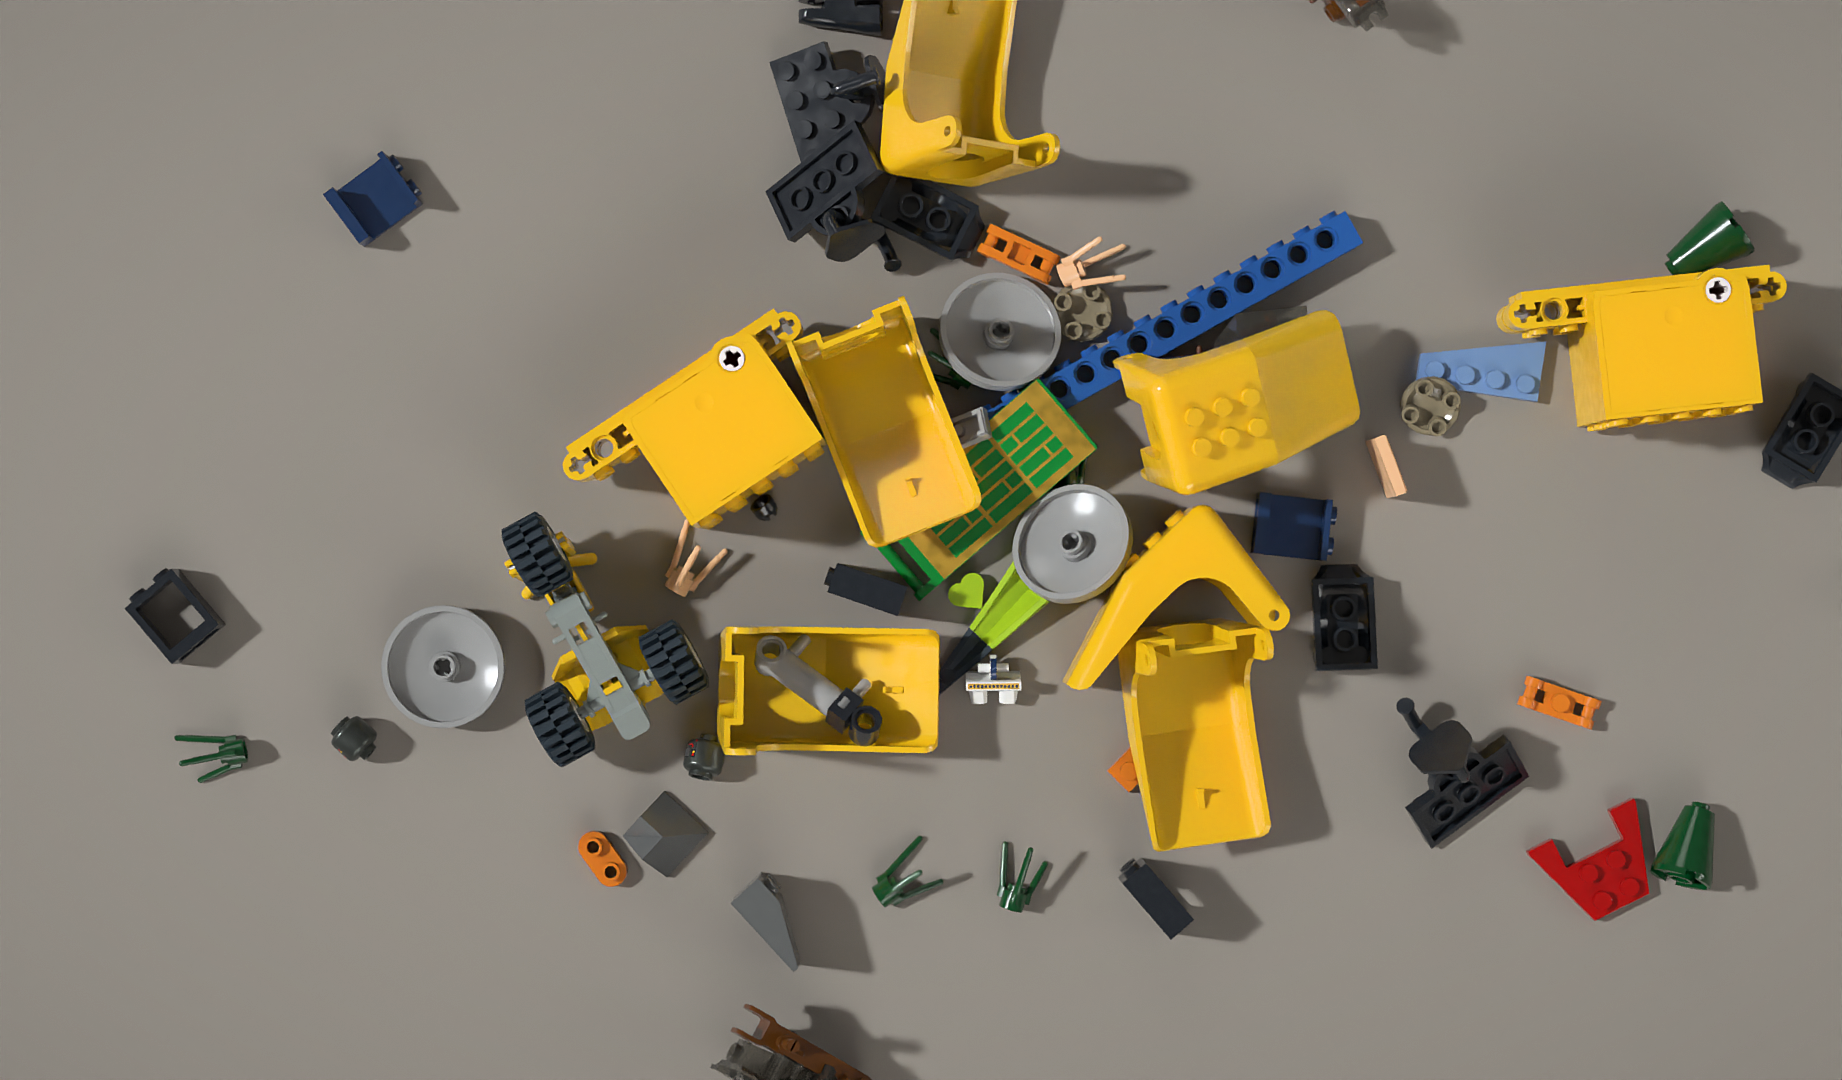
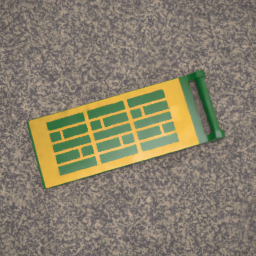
M1041 379L1033 381L989 420L992 432L991 438L963 449L981 493L982 501L979 507L962 516L898 541L931 580L924 585L890 544L877 547L915 592L913 595L918 601H921L1098 448L1097 444Z

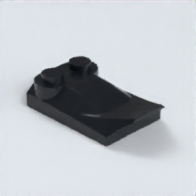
M893 174L870 218L882 223L884 228L950 261L958 258H970L985 228L980 216L979 205L930 180Z
M1814 373L1807 375L1805 380L1798 385L1795 397L1762 450L1763 464L1761 471L1791 489L1807 483H1817L1842 442L1841 389Z
M1358 564L1321 565L1316 576L1311 579L1314 637L1313 660L1315 671L1378 669L1374 578L1363 572Z

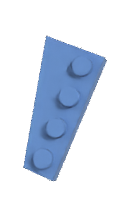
M1546 342L1419 354L1416 380L1435 376L1447 380L1454 385L1457 391L1537 402Z

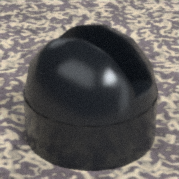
M769 494L757 498L750 507L754 515L762 521H770V515H777L778 508L776 502Z

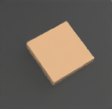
M1381 435L1365 441L1386 498L1406 493L1407 488L1387 435Z

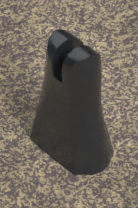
M799 0V3L822 4V8L800 9V24L882 36L883 0Z

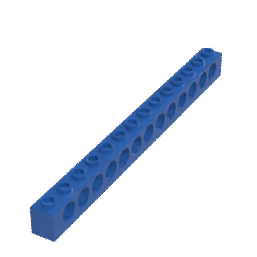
M1334 210L1320 218L1321 225L1311 230L1309 225L1292 234L1295 239L1284 245L1281 240L1266 249L1268 254L1264 257L1257 259L1256 255L1246 259L1240 263L1242 269L1232 275L1229 270L1213 278L1214 285L1204 289L1203 285L1194 288L1186 293L1189 299L1180 304L1177 303L1176 299L1160 308L1162 314L1151 319L1149 314L1133 323L1135 329L1126 334L1123 329L1107 337L1109 343L1098 349L1095 344L1080 353L1082 356L1080 360L1071 363L1070 359L1054 367L1055 374L1046 379L1043 375L1039 379L1049 390L1050 385L1056 381L1063 382L1066 385V395L1057 399L1067 410L1122 379L1120 370L1105 365L1103 361L1105 353L1115 352L1119 357L1136 353L1131 349L1130 341L1134 337H1141L1146 342V350L1142 353L1158 359L1363 244V241L1346 211L1337 215ZM1325 233L1331 238L1330 248L1325 249L1318 245V234ZM1299 248L1304 252L1305 260L1303 263L1292 261L1290 257L1291 249ZM1266 263H1273L1278 267L1279 274L1276 278H1269L1264 274L1263 268ZM1239 278H1247L1251 281L1252 290L1250 293H1242L1238 290L1237 280ZM1218 292L1224 295L1226 304L1223 308H1216L1211 304L1210 296L1212 293ZM1188 307L1195 308L1199 313L1198 322H1187L1183 316L1184 309ZM1161 322L1169 323L1173 329L1172 336L1169 338L1159 336L1157 325ZM1086 366L1093 371V380L1091 382L1083 383L1077 378V370L1080 367ZM1017 389L1000 397L1003 403L992 408L990 404L984 406L987 409L989 420L1020 394Z

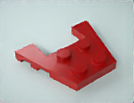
M1629 798L1607 809L1621 838L1565 866L1552 839H1548L1526 850L1527 855L1594 921L1649 894L1637 805L1634 798Z

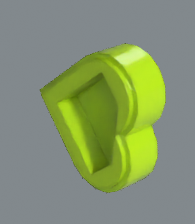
M976 573L966 574L962 578L961 583H956L950 587L948 591L949 601L959 607L982 609L984 591L982 577Z

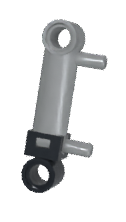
M801 634L789 649H787L785 642L777 636L769 635L759 640L754 659L755 668L759 673L774 677L826 716L825 722L841 734L849 727V737L855 744L866 747L877 741L882 725L881 714L872 706H863L864 699H862L872 687L869 680L862 679L853 690L846 687L843 691L798 657L811 643L810 637L806 634ZM772 653L777 657L770 659L765 657L764 654ZM867 723L872 728L863 729L858 724Z

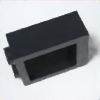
M837 563L836 568L829 567L824 585L829 586L828 593L895 616L899 614L908 588L907 586Z
M165 568L153 577L152 580L155 582L147 590L141 588L129 598L131 603L125 607V610L171 664H180L226 624L180 569L168 570ZM172 582L205 620L174 647L168 643L141 610L143 606Z
M1132 858L1120 869L1122 874L1118 878L1170 940L1194 921L1192 916L1142 858L1138 861Z

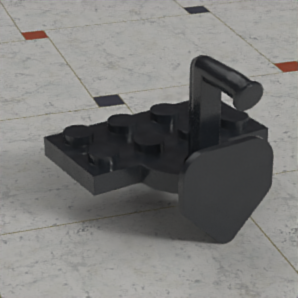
M823 41L769 62L801 162L853 120L860 122L862 125L866 123L873 112L875 100L880 111L883 113L886 72L876 56L868 55L864 58L867 71L860 74L848 69L836 70L828 42Z
M853 120L765 191L788 241L795 243L814 228L817 232L828 236L825 255L828 259L837 262H845L855 258L876 242L885 261V270L894 272L901 268L902 262L898 259L883 224L872 219L866 220L862 218L865 203L862 189L883 174L884 170L860 122Z
M1405 697L1397 702L1396 709L1403 715L1411 731L1419 739L1410 748L1409 758L1421 773L1429 774L1427 779L1429 790L1414 799L1405 809L1425 842L1432 849L1530 776L1511 742L1504 734L1478 752L1471 747L1472 736L1460 722L1455 720L1445 721L1431 731L1419 718L1414 709L1413 700Z

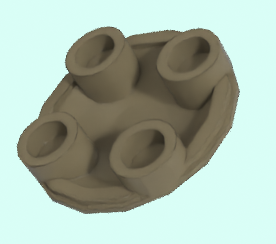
M1071 285L1063 288L1054 300V307L1060 320L1061 333L1071 340L1080 342L1094 340L1102 335L1111 323L1113 315L1112 303L1106 291L1099 287V285L1084 286L1073 290Z
M1435 376L1420 378L1411 383L1403 392L1400 402L1401 417L1406 425L1416 433L1441 436L1452 427L1459 417L1461 410L1460 395L1454 385L1443 378Z

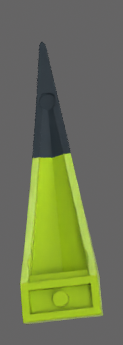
M1014 561L939 670V695L1050 602L1035 594L1022 581L1017 573Z

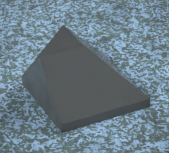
M664 791L627 830L623 837L644 862L668 877L709 832Z

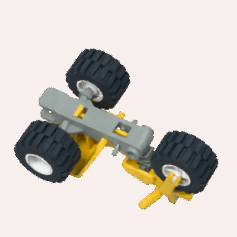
M536 511L501 530L502 541L510 557L504 564L509 569L508 572L512 578H517L526 584L521 592L522 597L528 600L534 595L539 598L545 595L550 604V610L546 611L545 614L552 627L556 628L559 626L563 633L554 638L552 643L558 644L566 639L572 648L571 651L560 656L551 676L555 683L525 699V711L528 720L544 750L554 763L564 767L595 750V738L592 731L611 722H614L621 736L626 740H631L646 732L650 727V716L646 710V703L663 693L671 702L677 705L709 687L708 674L695 648L680 624L673 619L649 631L646 625L617 626L602 634L600 633L596 622L607 617L608 614L604 611L594 617L591 616L590 612L594 610V606L578 575L572 569V567L595 564L597 562V555L595 553L576 554L574 546L570 539L565 536L564 532L560 531L554 534L544 517ZM576 627L577 631L579 632L581 638L584 641L579 645L577 641L580 640V637L578 635H573L571 631V628Z

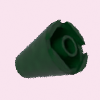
M1723 201L1716 204L1666 254L1669 260L1664 264L1671 275L1705 272L1746 257L1755 251L1741 225H1738L1733 218L1734 215Z
M1692 802L1691 805L1684 806L1651 865L1650 872L1652 875L1666 881L1668 876L1676 881L1675 885L1695 890L1711 888L1713 883L1715 814L1709 811L1710 806L1700 802Z

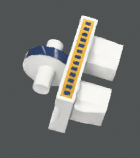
M990 655V663H978V671L966 672V691H969L971 703H987V691H999L1000 703L1015 704L1018 691H1021L1020 671H1009L1008 663H997L996 655Z

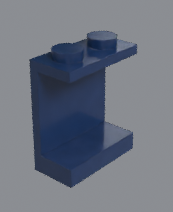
M383 151L377 154L380 158L377 162L339 190L332 187L323 194L358 243L364 247L423 204L418 197L422 194L421 190L412 179L406 181L400 172L404 168L393 154L388 157Z
M1266 492L1256 493L1250 553L1327 561V555H1332L1334 548V537H1329L1330 526L1335 525L1337 519V507H1333V500L1274 495Z

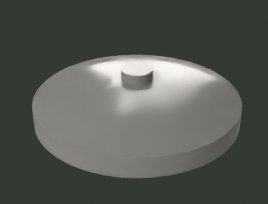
M987 273L965 281L949 296L939 321V340L949 364L964 379L985 389L1010 391L1030 385L1047 372L1059 350L1061 325L1053 303L1035 284L1012 274Z
M1073 484L1054 489L1039 498L1026 511L1018 524L1014 535L1012 551L1015 568L1022 581L1035 594L1048 601L1070 604L1091 599L1109 588L1126 567L1133 545L1132 525L1128 514L1121 504L1111 494L1101 488L1086 484Z
M448 605L421 609L401 621L386 642L381 663L383 683L393 704L409 719L433 728L457 727L480 717L497 699L504 683L506 671L504 650L492 627L477 614L464 608Z

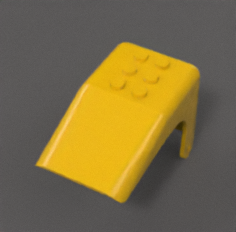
M1017 0L903 1L886 65L880 163L884 171L893 175L976 187L1053 164L1057 160L1060 152V141L1056 134L1044 133L1017 140L1010 134L1006 124L1007 71Z
M904 295L898 297V300L872 310V318L847 330L821 337L818 331L792 342L790 340L786 342L862 534L867 543L875 548L886 546L969 513L979 507L982 501L979 487L928 364L917 334L913 316Z
M1328 310L1312 312L1247 338L1192 356L1175 359H1157L1143 353H1133L1118 357L1113 361L1114 367L1121 372L1126 396L1141 405L1151 445L1140 449L1144 468L1140 471L1142 478L1182 495L1195 494L1276 465L1353 425L1360 415L1359 402L1342 328L1335 314Z
M1198 505L1188 508L1183 512L1177 510L1164 523L1167 528L1163 532H1154L1142 544L1145 549L1139 555L1136 553L1130 555L1123 572L1112 584L1062 682L1077 690L1091 687L1145 619L1175 589L1192 579H1202L1213 584L1248 624L1261 626L1270 631H1278L1286 627L1290 619L1289 609L1212 507ZM1276 610L1279 613V618L1274 621Z
M1225 618L1138 628L1117 655L1128 739L1153 849L1161 852L1263 837L1269 833L1271 821L1254 722L1250 671L1254 659L1265 661L1273 658L1274 645L1269 629Z
M741 625L725 627L719 637L717 735L723 753L725 755H757L758 751L777 750L933 752L938 746L939 635L936 631L929 629ZM801 634H806L810 637L811 643L798 657L843 691L846 687L853 690L862 679L869 680L872 687L862 699H864L863 706H872L881 714L882 725L877 741L866 747L855 744L849 737V727L841 734L825 722L826 716L774 677L759 673L754 665L756 646L759 640L769 635L777 636L785 642L787 649H789ZM772 653L764 654L765 657L770 659L777 657ZM867 723L858 724L863 729L872 728Z

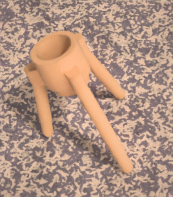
M1099 236L1072 255L1061 259L1062 263L1056 265L1064 287L1072 285L1073 290L1084 286L1125 280L1126 275L1124 274L1084 280L1082 277L1087 276L1085 267L1124 250L1126 245L1121 244L1085 261L1078 259L1102 242V237Z
M687 519L681 530L671 565L665 574L668 577L665 586L683 597H686L689 590L695 592L699 583L728 553V550L724 548L693 579L695 574L690 569L701 550V547L697 545L684 567L679 565L677 568L690 526Z

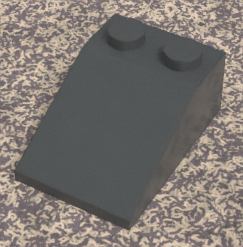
M761 872L734 897L731 905L794 972L798 969L801 960L784 900L779 892L782 887L770 874L765 877Z

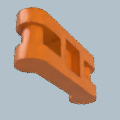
M989 224L986 230L988 234L984 244L980 243L977 252L1048 285L1052 278L1050 275L1054 265H1058L1061 257L998 226ZM998 240L1007 242L1003 252L995 249ZM1035 256L1043 260L1039 269L1031 266Z
M1526 676L1524 682L1526 688L1523 696H1519L1517 705L1592 730L1595 722L1592 720L1595 710H1599L1602 701L1531 676ZM1538 690L1545 692L1541 703L1535 701ZM1576 703L1584 705L1581 716L1572 714Z

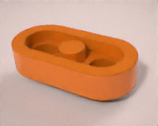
M594 830L584 834L579 840L578 850L597 879L608 887L621 884L627 876L628 868L626 862L611 841L600 831ZM595 841L598 843L599 849L597 852H591L588 849L589 842ZM608 866L615 867L617 870L616 876L609 877L606 874V868Z

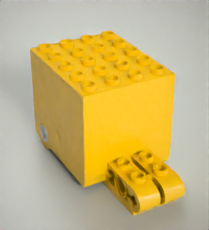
M1770 265L1734 269L1713 268L1697 273L1524 291L1508 298L1509 304L1499 310L1496 322L1503 332L1522 334V339L1541 337V335L1548 334L1547 331L1552 330L1553 336L1567 334L1577 427L1587 426V432L1613 427H1634L1646 423L1653 425L1675 420L1680 422L1705 417H1725L1727 415L1753 411V405L1763 403L1753 313L1763 311L1765 304L1781 299L1786 293L1787 283L1781 274L1770 272ZM1755 287H1757L1758 289H1763V291H1757L1750 294V289H1753ZM1545 307L1549 309L1551 319L1545 315ZM1528 313L1527 318H1524L1522 320L1518 317L1515 318L1514 316L1524 315Z
M773 308L733 336L719 340L709 352L566 446L569 454L566 455L563 461L565 474L579 482H590L595 479L601 482L615 473L614 466L620 462L625 464L632 462L641 455L639 452L641 450L690 525L708 530L723 521L722 514L728 510L733 513L737 512L749 503L746 498L754 493L761 496L774 487L773 480L779 476L784 479L788 478L799 470L797 464L806 458L809 462H812L825 453L823 447L827 443L772 362L776 358L781 362L791 356L786 342L790 340L793 342L802 338L803 327L799 318L794 313L787 311L777 314ZM787 323L789 326H792L793 333L788 335L786 332H783L782 325ZM772 331L774 332L775 336H777L780 342L777 345L775 344L773 337L769 334ZM738 360L739 365L734 368L733 362ZM606 442H612V454L608 457H603L601 454L602 445ZM579 460L587 462L583 466L585 470L583 473L576 471L579 468L577 463Z

